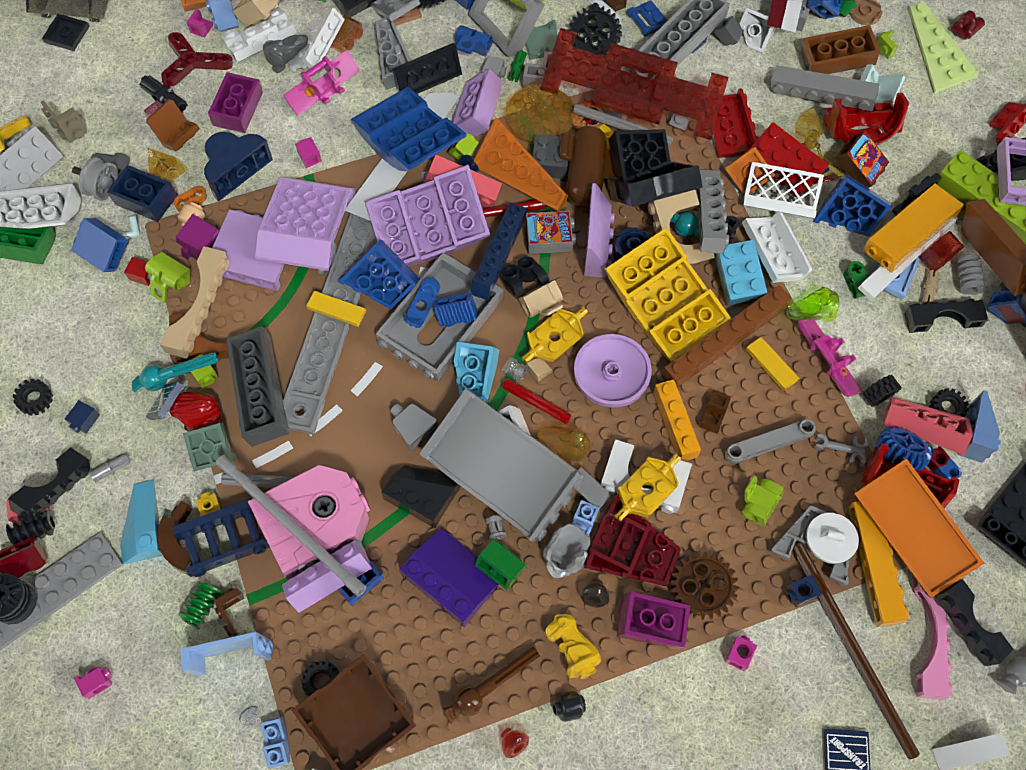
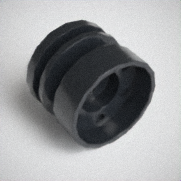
M0 573V622L10 625L25 621L36 607L37 596L35 590L28 583L14 575Z

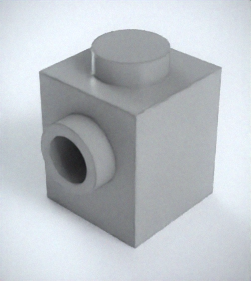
M488 55L482 72L490 68L500 79L505 77L507 67H505L504 59Z

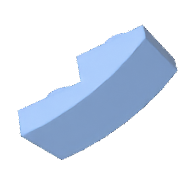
M581 500L572 523L589 535L600 507Z
M283 716L261 722L260 726L266 743L262 748L268 769L288 764L290 762L289 744Z

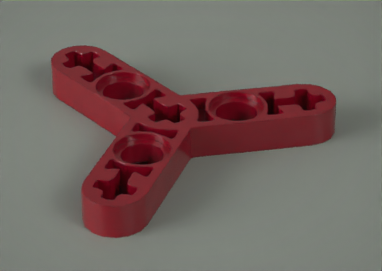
M172 32L168 35V41L178 59L161 73L162 83L165 86H175L194 68L231 69L233 66L232 56L226 53L195 52L181 33Z

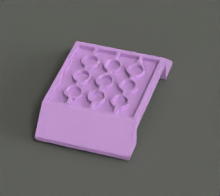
M280 177L258 229L255 258L329 271L333 259L332 246L347 204L356 195L357 188Z

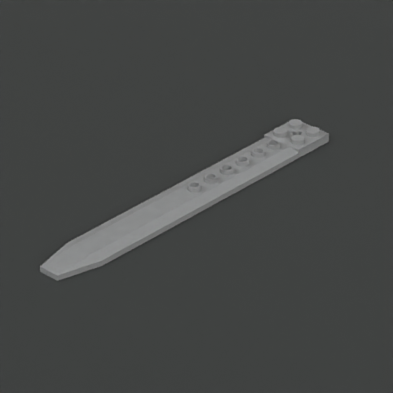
M350 213L322 294L354 305L358 304L361 292L359 293L353 290L354 288L346 284L343 285L338 281L377 243L371 221ZM316 312L314 313L283 400L288 430L314 435L351 324ZM303 408L305 413L298 416L296 411H300Z

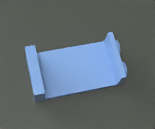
M257 632L182 648L180 649L182 671L196 676L206 675L205 657L253 647L254 655L265 660H272L273 644L269 638Z

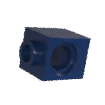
M812 574L791 583L786 588V596L795 607L816 599L822 594ZM798 588H803L806 591V596L800 595Z

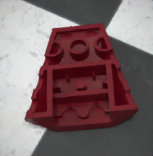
M615 495L605 511L589 546L584 568L667 586L681 548L661 531L658 532L652 527L649 521L644 520L638 515L627 514L622 521H619L615 514L622 509L623 504L620 497Z

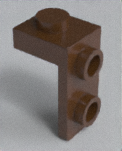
M238 588L228 589L222 593L220 598L214 600L217 605L214 608L220 619L224 618L227 624L224 626V629L229 637L239 636L226 609L244 599Z

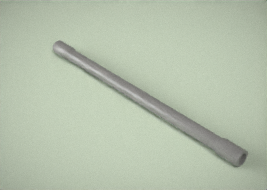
M225 455L217 459L216 465L245 489L338 576L344 585L357 597L365 592L367 587L357 577L348 572L250 481Z

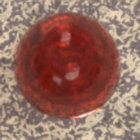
M507 728L500 735L502 738V751L506 758L518 756L529 744V736L520 730Z

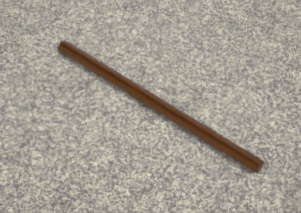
M802 542L794 545L793 552L806 575L812 574L820 587L822 594L819 596V599L907 758L914 759L918 757L920 753L805 546Z

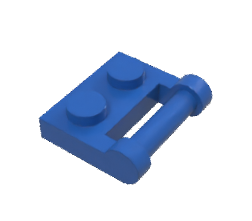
M652 0L635 8L631 7L626 12L629 18H632L642 30L644 37L658 31L668 21ZM639 13L641 14V16L646 20V22H647L650 26H647V25L643 22V20H642V19L639 17V15H638Z

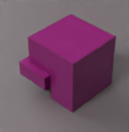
M192 214L176 235V243L183 246L181 248L182 257L187 260L190 257L198 260L203 246L213 247L219 234L218 229Z

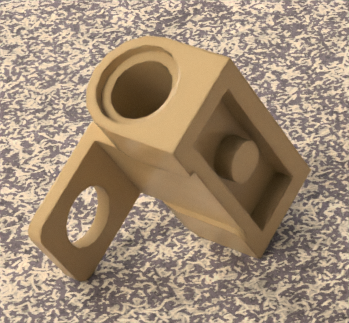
M549 280L548 283L534 288L519 298L525 313L530 318L537 314L548 316L563 308L562 304H557L563 300V296L555 280Z

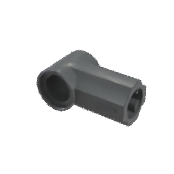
M118 152L114 155L95 153L91 156V158L97 157L102 159L104 163L110 162L115 164L118 174H121L130 162V158L127 155Z

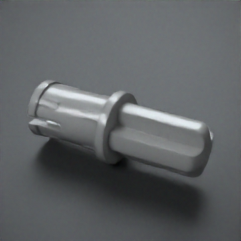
M123 454L110 462L105 461V464L89 471L90 476L96 483L110 474L114 475L115 471L128 465L130 459L126 454Z

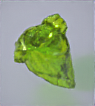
M821 287L803 299L788 305V316L794 320L811 321L823 319L824 321L833 322L837 318L840 307L839 295L836 291Z

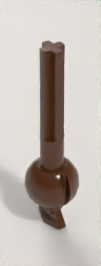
M530 648L474 688L471 685L460 687L454 694V704L442 708L443 714L449 723L452 724L456 716L460 714L463 716L477 714L483 705L482 699L540 657L536 648Z

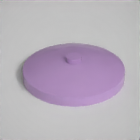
M605 334L589 340L579 350L574 364V378L582 394L598 405L611 408L627 406L638 400L648 388L652 373L650 359L641 345L626 336L618 334Z

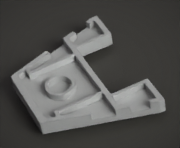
M810 506L771 549L770 553L788 560L795 542H802L804 546L808 547L806 532L809 524L814 518L827 512ZM849 559L843 563L833 564L828 579L847 586L849 583Z

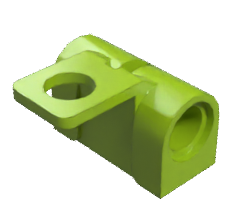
M163 252L152 257L146 264L145 271L152 275L150 294L163 303L167 300L168 287L178 291L190 283V269ZM155 288L160 290L162 296L156 293Z
M754 475L745 490L744 500L747 504L742 514L750 521L764 527L782 498L784 487L768 479H761L757 485V476Z

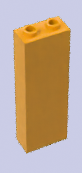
M933 184L870 237L863 251L892 273L957 217L964 204L937 184Z

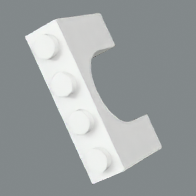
M616 439L601 482V486L610 495L618 494V487H621L630 478L628 464L634 445ZM680 460L673 467L679 485L658 507L663 512L668 514L677 513L692 466L691 463ZM642 488V491L646 494H651L653 489Z

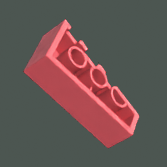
M435 155L425 183L434 180L436 176L464 166ZM470 169L481 206L493 207L502 183Z
M894 397L890 398L884 414V425L887 427L897 426L900 429L910 430L911 433L916 434L925 441L965 455L973 436L969 418Z

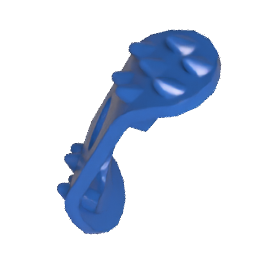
M428 277L423 280L404 317L406 324L415 328H421L440 290V284L436 279ZM423 301L426 303L427 308L423 311L418 310L416 303Z

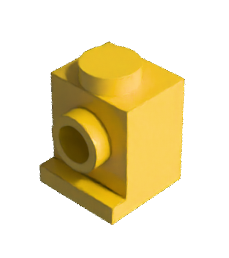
M204 493L200 495L199 500H196L200 516L222 509L215 493Z

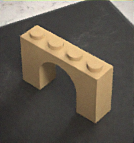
M696 190L649 202L648 211L650 215H653V228L656 233H659L666 227L670 232L669 224L674 214L694 209L700 205ZM677 242L687 255V261L691 266L715 258L714 253L701 252L700 243L683 245Z

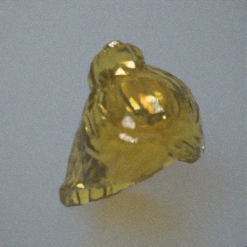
M549 425L539 430L534 438L566 462H578L585 459L590 448L589 437L579 428L573 429Z

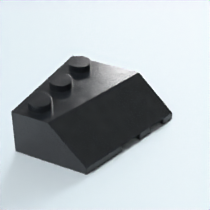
M665 129L615 131L608 139L613 172L620 181H631L671 163Z

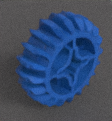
M897 426L885 428L879 435L876 443L877 449H879L882 443L889 446L885 459L890 460L892 464L897 465L907 459L916 471L924 469L929 464L933 454L931 452L932 449L928 446L927 442L923 441V438H919L916 434L911 433L910 430L900 429Z

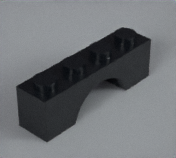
M975 299L960 302L951 300L946 303L931 302L923 305L915 303L910 305L904 313L909 333L927 332L933 325L934 319L938 317L952 318L959 322L964 329L983 327L989 320L983 300Z
M70 447L56 459L58 474L54 480L40 487L24 485L8 498L11 511L28 523L38 518L47 507L55 504L60 496L66 491H70L80 479L85 478L89 474V459Z
M963 579L958 580L934 596L984 666L1000 664L1014 650L1002 632L992 633L986 631L977 622L973 611L975 595Z

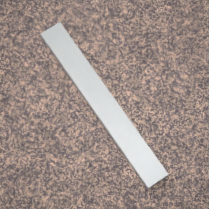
M955 217L895 271L891 273L881 265L858 289L872 301L959 218Z

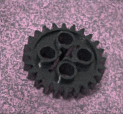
M598 5L593 10L589 6L588 11L582 8L583 13L577 12L578 18L572 17L573 23H569L571 28L568 29V34H570L568 40L571 41L570 46H574L575 52L579 50V55L585 53V58L591 55L592 59L595 56L601 59L602 54L607 57V52L613 53L612 47L618 48L617 43L621 42L620 36H622V31L620 30L622 26L619 24V18L615 19L616 14H611V9L605 12L604 6L601 10H598ZM590 20H596L595 23H589ZM605 28L610 29V31L604 32L602 30ZM582 33H586V34H587L585 37H580V36H579V35L582 34ZM594 42H600V43H601V44L598 45V46L593 45Z

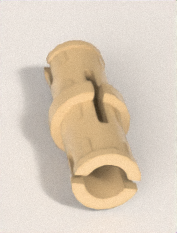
M934 270L927 272L926 284L923 286L922 305L926 304L927 301L928 304L934 302L935 293L938 292L937 283L940 276L938 271H935L934 277Z

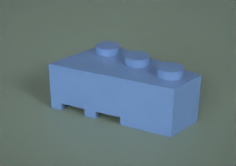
M230 0L205 1L208 11L213 12L214 18L211 19L214 28L222 31L239 26L236 16L232 12L233 7Z

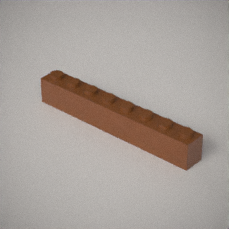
M778 285L664 368L662 378L665 381L674 380L677 388L784 311L792 297Z

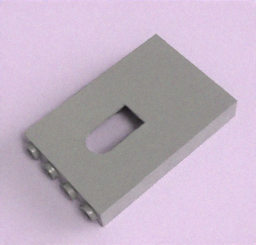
M443 252L375 334L377 344L384 350H390L396 358L407 361L408 365L413 369L417 370L418 368L428 379L439 381L454 362L457 342L469 343L504 299V289L495 285L489 300L473 296L477 308L476 320L470 323L461 322L451 327H446L433 344L429 346L421 345L417 337L434 316V303L421 328H415L406 324L404 317L423 280L431 277L439 282L440 290L436 299L470 293L472 280L476 274L475 271ZM419 301L416 303V308L423 311L427 308L425 302Z

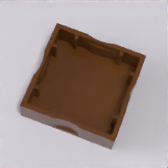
M362 654L291 710L309 736L321 748L325 758L334 770H362L378 753L392 746L416 727V724L393 695L365 654Z

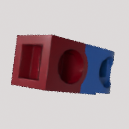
M941 446L931 450L933 454L927 466L935 474L948 480L951 477L958 479L962 475L960 468Z

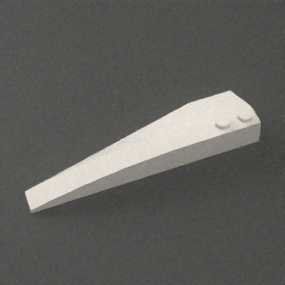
M73 183L0 192V227L29 229L65 225L78 213L81 197Z

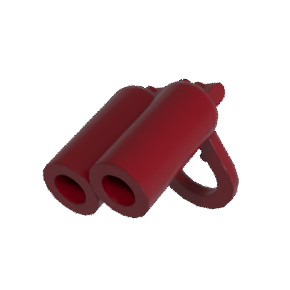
M968 10L953 23L951 30L956 33V36L967 40L984 27L985 21L981 17H976L973 11Z

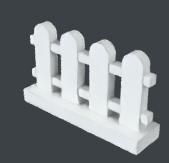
M330 8L323 19L318 18L309 25L310 33L306 34L308 36L307 45L297 54L295 59L288 63V67L292 72L299 68L305 69L307 66L312 68L327 54L345 20L334 8Z

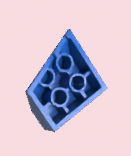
M845 173L825 199L813 222L820 223V221L828 222L831 227L836 228L839 225L847 227V231L870 236L892 206L888 200Z
M380 239L338 282L343 285L346 284L354 288L353 290L361 292L372 300L392 309L417 285L420 278Z

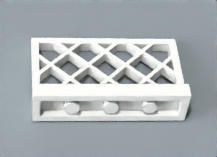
M752 162L742 205L815 218L824 175ZM755 166L762 167L766 173L758 180L753 174ZM778 170L784 177L775 183L769 174ZM793 173L798 174L802 180L792 186L787 178ZM768 176L773 185L764 190L759 181ZM810 177L819 178L817 186L810 189L806 180ZM785 179L791 188L781 193L777 184ZM757 183L762 192L757 196L749 195L750 187ZM804 183L808 192L799 196L794 188ZM775 187L780 195L775 199H770L766 192ZM793 190L797 199L793 202H787L783 195ZM809 193L814 198L812 206H807L802 201V198Z

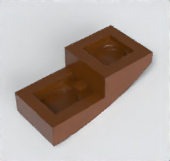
M713 390L699 427L718 434L731 397Z

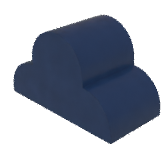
M225 131L213 134L205 143V153L209 161L204 168V175L214 198L217 201L222 200L273 160L267 140L258 134H246L240 138L231 132Z

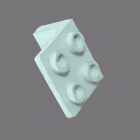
M871 64L866 65L860 80L880 84L876 103H889L895 101L896 94L899 93L905 76L904 74L879 76L874 65Z

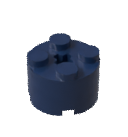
M635 227L621 231L615 243V261L650 239L651 236L646 231L642 232Z

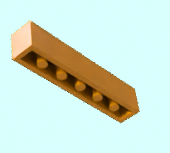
M859 501L853 502L848 507L851 523L856 528L859 537L858 552L876 626L883 627L903 624L908 621L909 612L903 602V588L899 585L897 579L898 568L893 563L892 546Z

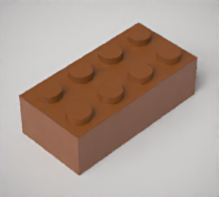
M871 25L803 38L801 54L807 71L823 74L862 68L871 64L876 65L880 53Z

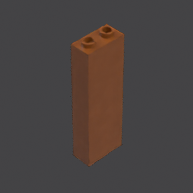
M985 199L968 201L961 227L962 234L1014 296L1026 294V244Z

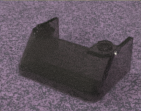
M26 0V12L40 13L41 17L51 18V14L57 15L58 13L65 16L89 18V21L100 22V19L104 18L109 0Z

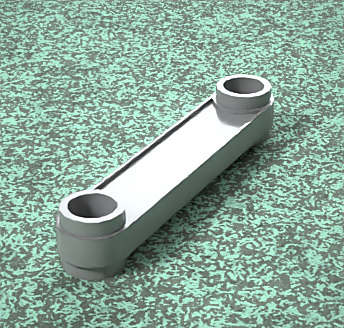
M806 419L732 444L725 451V458L730 464H736L811 438L815 433L816 426L813 421ZM802 427L808 428L810 432L804 431ZM730 452H736L739 457L732 456Z

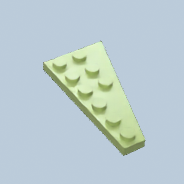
M923 1L910 6L908 10L916 30V36L920 43V49L929 72L934 93L977 77L979 73L926 3Z

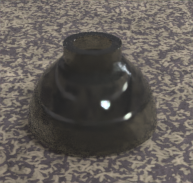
M594 579L583 588L580 598L590 607H603L609 603V592L601 580Z

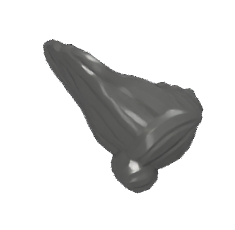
M304 34L291 35L282 40H268L264 43V56L272 65L275 73L282 72L285 69V63L289 62L305 48L308 43V36Z

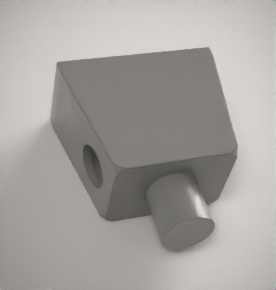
M396 404L390 410L396 417L392 421L393 428L411 452L438 428L437 420L414 404H410L406 409Z

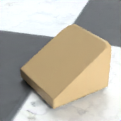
M536 358L526 363V369L537 382L553 372L543 359Z

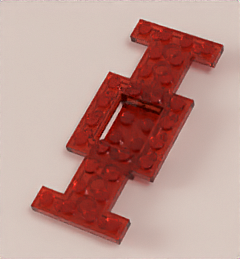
M560 28L540 90L557 95L561 82L564 80L594 89L595 93L591 105L659 125L664 110L696 119L697 124L693 135L711 140L729 77L712 72L708 86L696 84L674 77L678 64L676 61L610 43L607 56H601L574 48L577 32ZM624 66L655 75V79L623 71L621 67Z

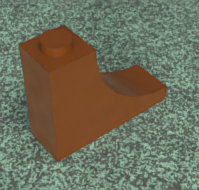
M186 313L169 315V326L180 320ZM198 335L194 341L193 351L189 352L187 359L171 354L170 358L174 364H180L192 360L200 354L206 355L209 353H216L217 359L229 358L227 343L212 342Z

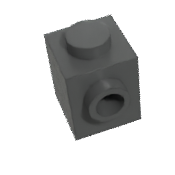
M731 16L725 18L713 32L723 45L728 46L738 43L744 30L735 18Z

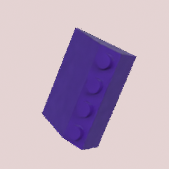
M442 528L416 550L399 569L405 579L463 627L468 624L499 586L498 583L475 566L478 557Z

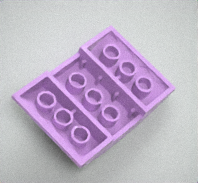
M469 165L436 176L434 180L404 191L397 190L366 202L377 242L381 239L408 267L437 259L443 252L449 255L490 236Z

